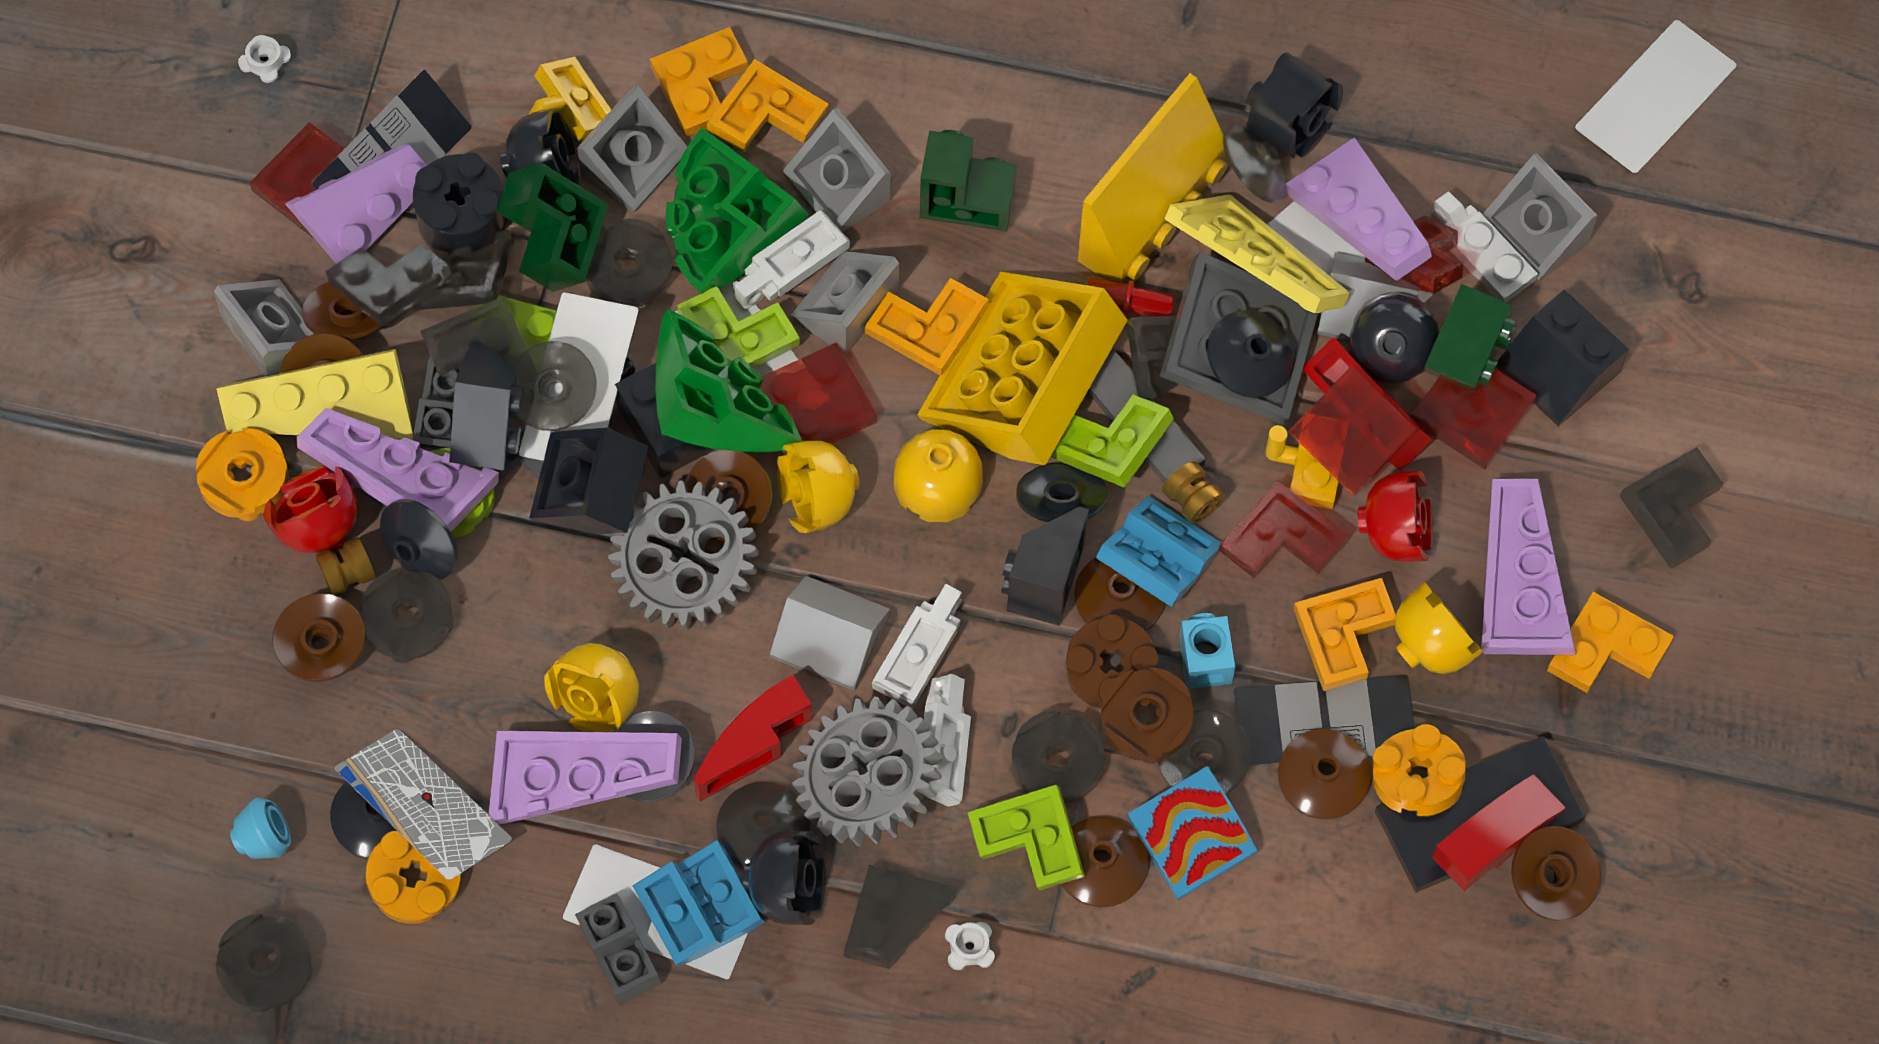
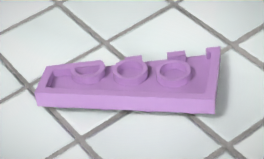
M1355 137L1285 184L1288 196L1396 281L1432 257L1428 242Z
M325 408L297 436V448L334 472L335 467L341 468L349 482L386 506L399 499H410L420 502L433 510L444 521L450 532L499 481V472L484 467L480 471L464 464L450 463L449 453L445 452L442 457L421 449L419 442L403 437L401 440L381 434L379 427Z
M1492 479L1481 646L1484 654L1576 655L1538 479Z
M497 731L489 816L498 825L678 784L682 738L677 733Z

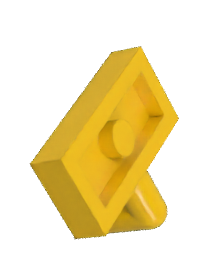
M576 57L540 64L534 76L548 97L538 99L529 114L554 108L553 113L559 112L577 140L579 142L584 141L611 111L610 107Z
M1305 412L1299 447L1285 445L1287 431L1284 427L1276 425L1269 430L1265 450L1266 457L1271 461L1295 465L1288 501L1333 509L1350 424L1349 421Z

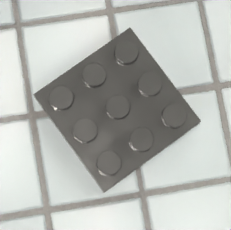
M1199 252L1193 258L1160 377L1283 425L1290 417L1318 313L1305 310L1299 303L1251 273ZM1244 310L1262 313L1273 319L1288 336L1293 350V367L1288 380L1276 392L1259 398L1244 397L1227 389L1214 375L1207 356L1208 338L1214 326L1228 314ZM1251 343L1252 351L1262 355L1259 347Z

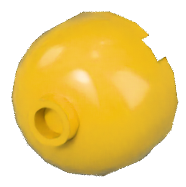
M931 429L913 436L903 445L894 464V491L899 503L906 510L908 507L912 512L919 514L920 519L927 522L946 523L963 517L970 511V506L976 502L977 498L979 499L983 491V465L976 448L964 436L950 430Z
M800 441L785 444L782 449L787 451V455L778 456L777 481L782 503L784 504L791 499L798 518H788L790 523L799 533L820 531L836 525L848 514L854 501L855 491L859 488V475L856 467L853 464H849L845 455L835 446L823 441Z
M1426 582L1410 593L1401 603L1395 616V630L1402 642L1395 648L1412 668L1420 663L1432 673L1447 674L1460 670L1483 653V650L1476 641L1474 642L1466 633L1467 630L1437 594L1432 592Z
M587 643L569 649L555 661L544 676L545 691L553 707L558 710L563 706L568 713L575 716L568 723L582 732H613L616 727L618 730L629 718L638 703L639 682L629 660L621 652L602 644Z

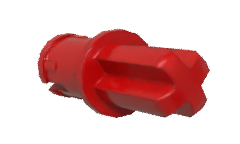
M1095 276L1089 277L1087 285L1104 288L1118 308L1123 311L1124 316H1128L1129 312L1169 319L1173 314L1175 297L1172 294L1134 287L1135 281H1130L1129 284Z

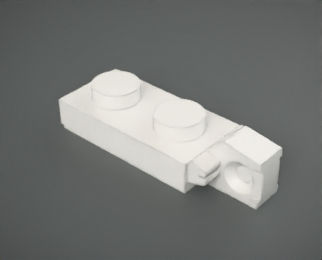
M1449 191L1434 202L1435 206L1432 214L1443 224L1439 231L1445 238V246L1494 298L1507 303L1536 281L1538 273L1480 211L1477 212L1471 205L1464 209V206Z
M819 210L752 257V264L745 269L747 277L734 285V298L747 310L763 300L765 296L769 301L776 299L778 296L781 297L850 248V240L822 210Z
M945 584L933 605L924 601L920 607L916 606L873 679V689L905 706H909L911 709L914 708L957 634L961 620L954 617L962 602V599H960L961 591Z
M954 674L932 679L924 712V721L930 727L929 731L939 742L934 748L943 759L941 762L932 765L942 774V779L929 781V785L937 795L936 797L927 798L948 807L958 805L962 801L971 716L965 714L964 707L962 706L965 679Z

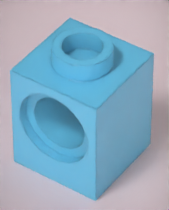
M1201 613L1191 616L1188 620L1181 621L1179 644L1187 689L1232 684L1235 662L1228 617H1215L1211 613ZM1201 642H1208L1214 645L1218 651L1213 654H1202L1195 648V645Z

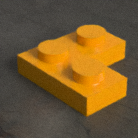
M730 27L650 58V67L686 138L698 133L701 128L706 130L709 119L721 104L711 85L745 72L748 68V61Z
M754 59L709 119L706 130L741 152H744L767 121L804 144L827 113L829 104Z
M952 278L948 280L927 313L888 291L865 325V334L942 376L988 308L989 300Z
M1382 578L1295 602L1293 610L1323 691L1367 679L1369 671L1356 636L1395 625L1396 614Z
M1592 592L1571 627L1576 655H1555L1547 671L1587 694L1609 657L1650 679L1674 636L1599 594Z

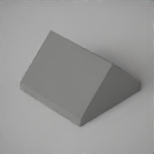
M633 85L577 147L580 174L582 178L627 210L635 211L680 161L687 149V145L641 88Z
M833 109L783 170L816 213L822 210L842 233L890 202L891 173L839 109Z
M1538 154L1531 156L1482 214L1538 273V280L1545 278L1589 244L1598 216Z
M843 252L790 317L797 324L846 356L865 333V325L888 291L894 295L899 291V262L892 256Z
M1335 252L1330 277L1348 290L1350 294L1343 308L1323 311L1321 313L1317 335L1335 337L1336 339L1350 342L1349 334L1354 317L1365 302L1379 295L1398 291L1418 298L1422 271L1412 270L1396 281L1370 260Z
M280 279L218 285L214 290L222 320L264 376L278 374L285 355L292 350L291 347L302 338L314 334L304 323L302 308Z
M805 576L787 597L770 651V658L855 691L888 619L890 608Z

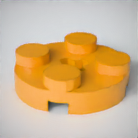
M242 428L243 432L231 434L225 431L210 439L200 451L196 461L197 484L204 501L213 510L224 516L236 517L243 521H252L263 513L265 504L270 498L276 504L283 496L280 487L289 479L288 466L280 445L265 432L253 428ZM246 465L252 466L250 470L251 478L241 482L234 481L235 476L232 469L235 466L239 469H243Z
M1423 724L1415 729L1399 732L1388 738L1374 751V789L1380 800L1392 810L1402 813L1403 808L1408 811H1417V816H1431L1447 810L1458 801L1466 778L1465 757L1459 746L1446 735L1440 734V731L1435 726ZM1422 766L1428 768V777L1423 779L1418 774L1412 776L1408 774L1413 767Z
M398 831L389 832L382 838L381 842L372 850L366 865V884L373 902L387 917L401 923L420 924L431 920L432 917L439 915L444 909L446 910L453 904L460 888L461 874L453 879H446ZM411 864L420 865V871L427 874L426 880L417 881L415 888L406 886V878L400 876L402 869H409Z

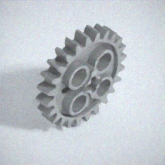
M679 481L676 493L670 494L666 486L661 484L659 490L660 498L654 500L650 494L644 492L643 499L646 506L640 509L634 505V518L629 524L628 533H625L624 536H611V542L621 551L608 555V559L613 565L622 566L613 571L611 577L616 583L626 582L618 590L619 594L623 599L633 597L629 606L635 613L646 607L644 617L648 622H654L662 614V624L665 628L670 629L675 618H679L684 630H689L691 618L697 617L700 623L706 627L708 626L707 613L713 611L719 618L723 619L725 615L722 604L727 602L735 607L740 605L733 594L736 589L746 592L750 591L751 588L743 579V575L757 574V569L746 560L759 556V551L756 546L746 543L756 538V533L752 528H742L749 519L744 511L734 514L738 505L732 497L721 504L722 493L718 488L713 489L706 497L705 487L701 482H697L692 493H688L684 482ZM675 517L685 518V524L681 531L676 534L665 533V526L669 520ZM651 536H655L681 553H686L690 550L697 561L708 566L717 567L719 572L715 575L711 574L698 564L684 557L678 561L669 549L649 543L648 539ZM713 537L725 538L724 547L715 554L704 552V547L708 540ZM652 557L663 558L662 567L653 574L643 573L644 563ZM695 576L703 578L702 586L697 592L693 594L682 593L683 584L687 579Z
M873 697L869 709H867L858 698L855 699L853 712L848 713L839 705L837 706L838 719L832 721L824 715L821 719L825 729L822 732L812 729L808 731L815 742L812 746H799L798 749L807 759L806 761L793 764V768L803 777L796 779L792 784L801 794L796 801L806 811L804 815L813 825L817 824L816 827L825 836L832 833L836 840L842 844L850 837L857 846H861L867 834L877 845L880 844L881 832L887 830L893 838L898 837L897 824L901 821L912 828L914 823L910 814L913 810L924 814L927 812L921 800L923 797H936L937 793L929 785V781L942 779V774L932 765L941 762L943 759L934 748L939 742L929 731L930 727L921 717L917 718L918 716L909 706L902 710L901 706L894 699H891L885 707L878 697ZM887 736L880 746L874 747L877 740ZM842 757H845V760L841 765H839L836 768H833L837 760H839ZM902 774L901 779L896 784L889 786L895 776ZM861 795L857 803L848 807L851 799Z

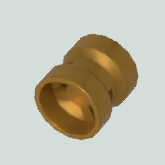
M1195 460L1177 469L1162 486L1163 493L1170 501L1178 502L1181 505L1182 515L1192 525L1210 516L1225 499V494L1216 484H1210L1205 479V471Z
M359 537L345 542L340 550L335 552L326 550L315 555L320 571L332 595L336 596L345 592L348 585L359 582L364 584L376 579L370 560Z

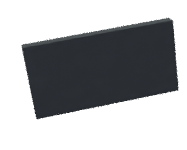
M1544 736L1466 768V778L1458 801L1441 813L1431 816H1417V811H1408L1402 808V813L1392 810L1384 803L1376 806L1375 814L1415 893L1451 878L1432 858L1436 845L1481 809L1533 774L1566 807L1565 811L1546 827L1559 826L1570 828L1584 821L1585 815Z

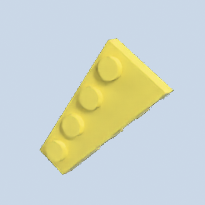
M1230 194L1170 204L1165 217L1166 221L1299 303L1305 310L1321 313L1344 307L1350 294L1348 290Z
M396 349L225 384L216 388L226 431L229 433L243 432L242 428H253L266 434L299 435L325 408L379 427L380 433L394 439L406 437L413 440L414 425Z

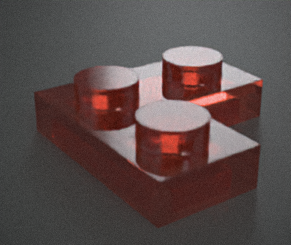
M1423 215L1413 222L1428 242L1432 257L1400 279L1417 286L1421 291L1435 294L1463 278L1464 263L1444 254L1457 247L1458 230ZM1365 257V262H1366V263H1369V264H1371V265H1373V266L1379 268L1376 264H1374V263H1373L1372 261H1370L1367 257Z
M1277 480L1220 543L1219 552L1255 578L1276 553L1284 547L1319 574L1346 544L1348 534Z

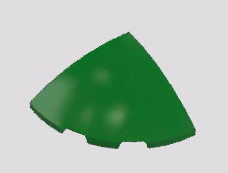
M701 128L683 153L675 170L678 185L674 201L667 202L666 230L673 239L677 254L674 260L680 271L691 285L703 294L715 286L720 289L745 274V269L752 264V257L801 224L809 214L795 198L766 178L757 167L708 131Z
M670 309L663 314L658 341L655 383L657 414L661 434L690 444L738 452L786 451L782 449L785 444L802 441L797 427L783 404L772 405L767 395L760 390L763 378L742 357L730 361L723 351L712 343L714 339L712 333Z

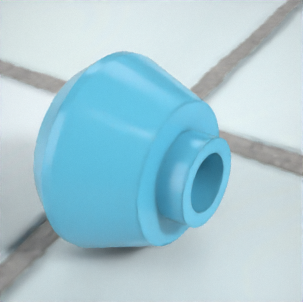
M256 797L234 818V828L230 830V836L234 847L240 854H247L252 859L280 858L286 854L291 843V835L282 812L274 802Z

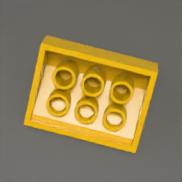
M1191 73L1188 74L1083 201L1078 262L1105 280L1127 283L1130 278L1134 281L1139 279L1150 262L1148 256L1156 247L1164 248L1175 233L1176 226L1165 220L1170 204L1202 199L1200 193L1208 183L1213 186L1217 184L1228 167V163L1225 162L1227 142L1198 78Z
M1000 271L986 295V298L989 300L988 308L944 374L937 379L917 415L922 421L943 430H950L960 434L968 441L1009 459L1045 466L1128 320L1104 288Z

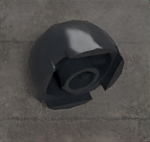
M554 108L531 113L522 117L512 126L506 139V152L500 154V163L506 178H508L510 172L541 162L579 185L578 168L570 170L569 155L576 154L574 144L562 115L559 112L553 113Z
M1399 291L1390 292L1365 302L1355 315L1349 334L1351 352L1356 361L1374 379L1388 383L1406 382L1425 372L1424 366L1440 332L1438 323L1428 305L1416 296Z
M813 831L775 833L763 840L753 853L751 862L746 863L744 866V889L750 891L752 901L762 915L773 922L787 925H812L816 920L810 917L811 911L821 910L825 892L824 858H815L813 845H821Z

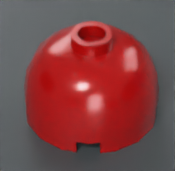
M326 466L305 471L280 487L284 496L276 504L273 503L271 498L265 504L262 515L273 534L284 546L299 553H320L326 550H337L345 543L346 537L353 529L358 515V500L348 479L339 467H335V472L330 473Z
M1423 471L1399 472L1383 477L1370 489L1367 495L1366 506L1358 507L1359 531L1361 534L1368 533L1372 547L1380 556L1392 561H1428L1429 557L1423 550H1429L1432 547V509L1430 499H1423L1420 494L1419 487L1428 486Z

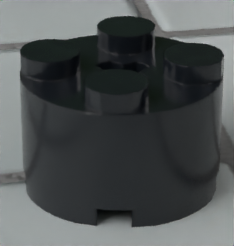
M1285 52L1276 61L1273 72L1264 83L1258 81L1249 91L1246 104L1251 106L1246 128L1252 134L1291 158L1295 159V154L1302 158L1318 145L1330 128L1331 124L1325 121L1330 108L1338 112L1343 98V86L1300 58Z
M466 153L441 157L426 167L421 168L415 177L413 204L419 232L428 246L434 250L437 248L447 252L451 257L467 258L487 251L497 241V236L502 227L504 228L506 217L497 212L503 193L500 179L494 169L484 162L480 155Z

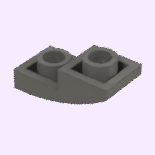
M428 358L422 399L419 398L413 440L419 442L420 445L450 448L455 381L462 365L460 362Z
M618 894L575 914L619 1005L662 984Z

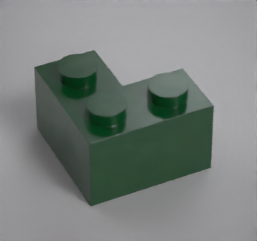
M929 130L920 177L919 218L1007 232L1015 189L1017 165L1009 164L1003 159L995 157L985 159L973 158L974 137L965 136L955 130H943L941 132Z
M541 162L510 172L497 212L531 232L519 272L552 292L585 282L609 204Z
M1461 284L1424 366L1425 371L1473 393H1476L1480 383L1488 386L1498 364V361L1492 359V357L1495 358L1499 348L1507 350L1517 328V325H1515L1517 320L1512 315V305Z

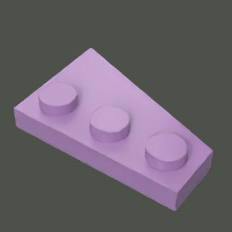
M401 144L358 166L357 170L337 180L332 179L320 185L319 189L303 197H296L285 203V205L337 266L342 269H348L413 202L416 174L427 165L410 145Z

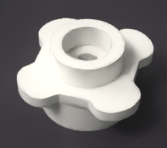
M259 35L248 43L245 55L239 58L238 64L243 72L251 71L259 75L263 82L270 83L278 78L277 71L283 63L289 62L291 53L288 47L279 46L278 42L273 38ZM267 56L269 58L266 62L261 61L262 57Z
M977 922L976 924L965 923L960 926L954 924L947 928L945 939L950 943L951 948L948 963L953 969L962 970L968 965H979L982 968H986L993 963L995 955L989 948V938L992 934L990 926L984 922ZM966 943H973L974 948L972 950H968L965 947Z

